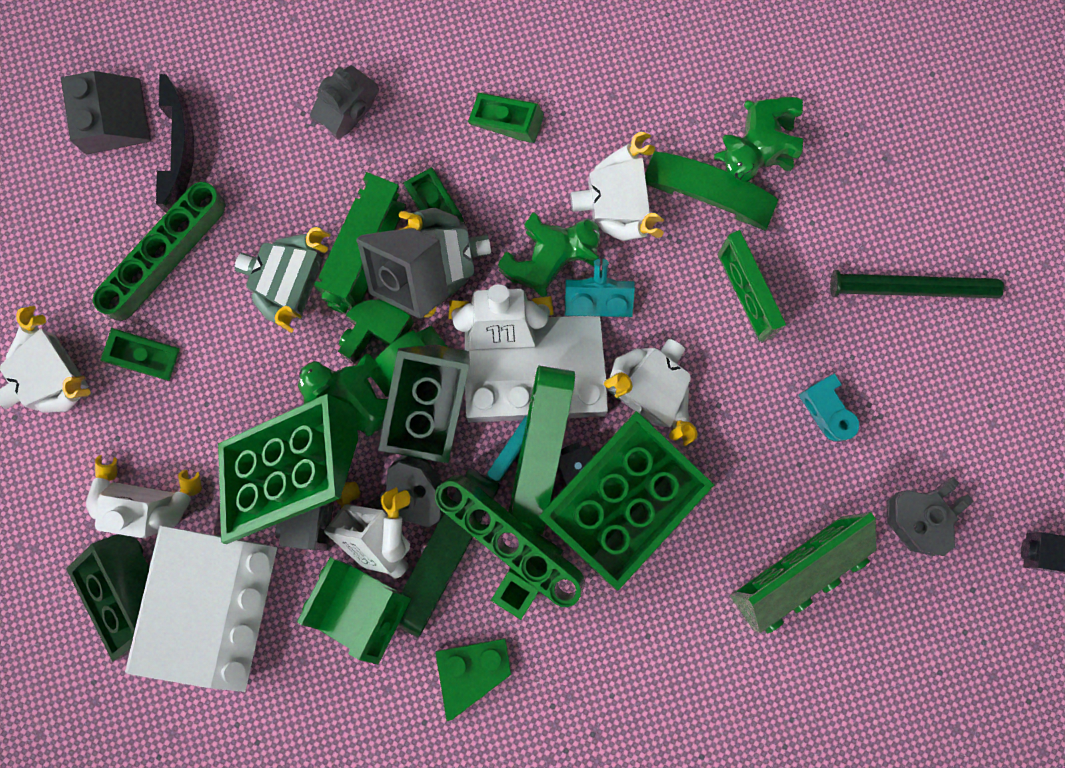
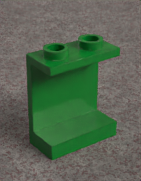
M330 557L321 570L319 579L310 597L304 603L297 623L317 629L349 648L348 654L354 658L379 665L411 598L356 567Z

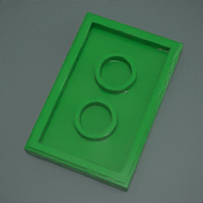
M738 230L728 235L717 256L759 342L763 343L772 339L786 326V323L741 231Z

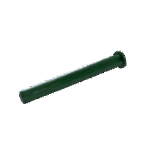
M833 270L830 280L832 297H838L839 294L999 299L1003 296L1004 282L993 278L840 274L839 270Z

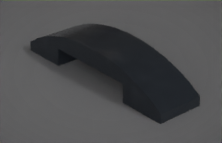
M159 74V107L169 119H172L170 171H157L156 204L167 213L186 192L194 162V133L191 117L182 95L167 74Z

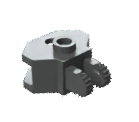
M352 65L345 69L338 66L334 74L326 77L319 86L318 93L316 94L317 100L310 113L312 121L316 124H322L331 131L332 136L337 140L351 132L371 108L379 91L378 84Z
M402 455L387 470L386 489L364 507L379 509L382 507L381 496L385 492L396 487L398 488V493L407 490L410 494V504L399 510L402 523L409 521L429 528L440 521L441 514L443 513L435 502V492L443 482L428 460Z
M954 477L942 483L932 492L923 494L906 490L895 493L887 500V523L910 551L929 556H945L955 548L954 524L960 520L957 516L973 503V499L967 494L958 498L951 506L946 504L942 498L954 491L957 485H959Z

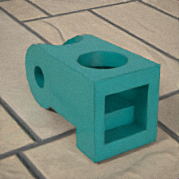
M835 373L799 393L798 396L825 437L833 442H841L853 438L858 433L859 420L853 412L846 410L844 404L834 391V389L842 385Z

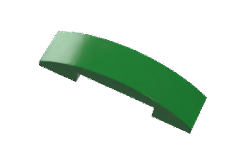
M654 151L645 173L646 185L672 195L676 191L733 213L736 215V220L764 231L768 228L779 200L749 181L746 183L737 180L733 175L728 174L727 171L674 154Z

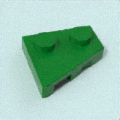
M506 638L435 651L446 721L453 720L512 674Z

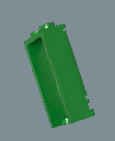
M366 172L363 178L366 185L365 189H359L358 195L360 199L355 198L318 277L321 282L316 281L314 284L321 293V299L328 303L327 307L342 314H346L347 310L363 302L368 291L357 238L365 234L396 230L401 219L399 213L406 208V204L397 201L399 193H397L399 189L398 184Z

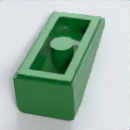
M478 92L468 123L517 140L535 143L544 113L536 103Z
M432 167L403 182L419 211L438 208L457 216L459 221L464 222L462 214Z
M111 328L100 361L170 381L180 348Z

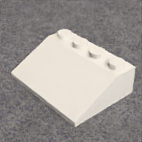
M600 316L549 317L544 327L534 329L535 347L469 350V331H466L465 350L469 351L470 366L465 384L466 418L468 422L523 420L525 416L527 417L538 365L575 371V384L568 418L605 417L608 409L607 391L604 386L606 374Z
M159 526L125 673L211 689L246 692L277 547L245 540H236L229 544L221 543V536Z

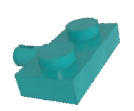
M596 259L594 261V277L584 280H566L565 316L633 317L634 281H616L607 278L609 262L606 259H602V270L600 271V259Z

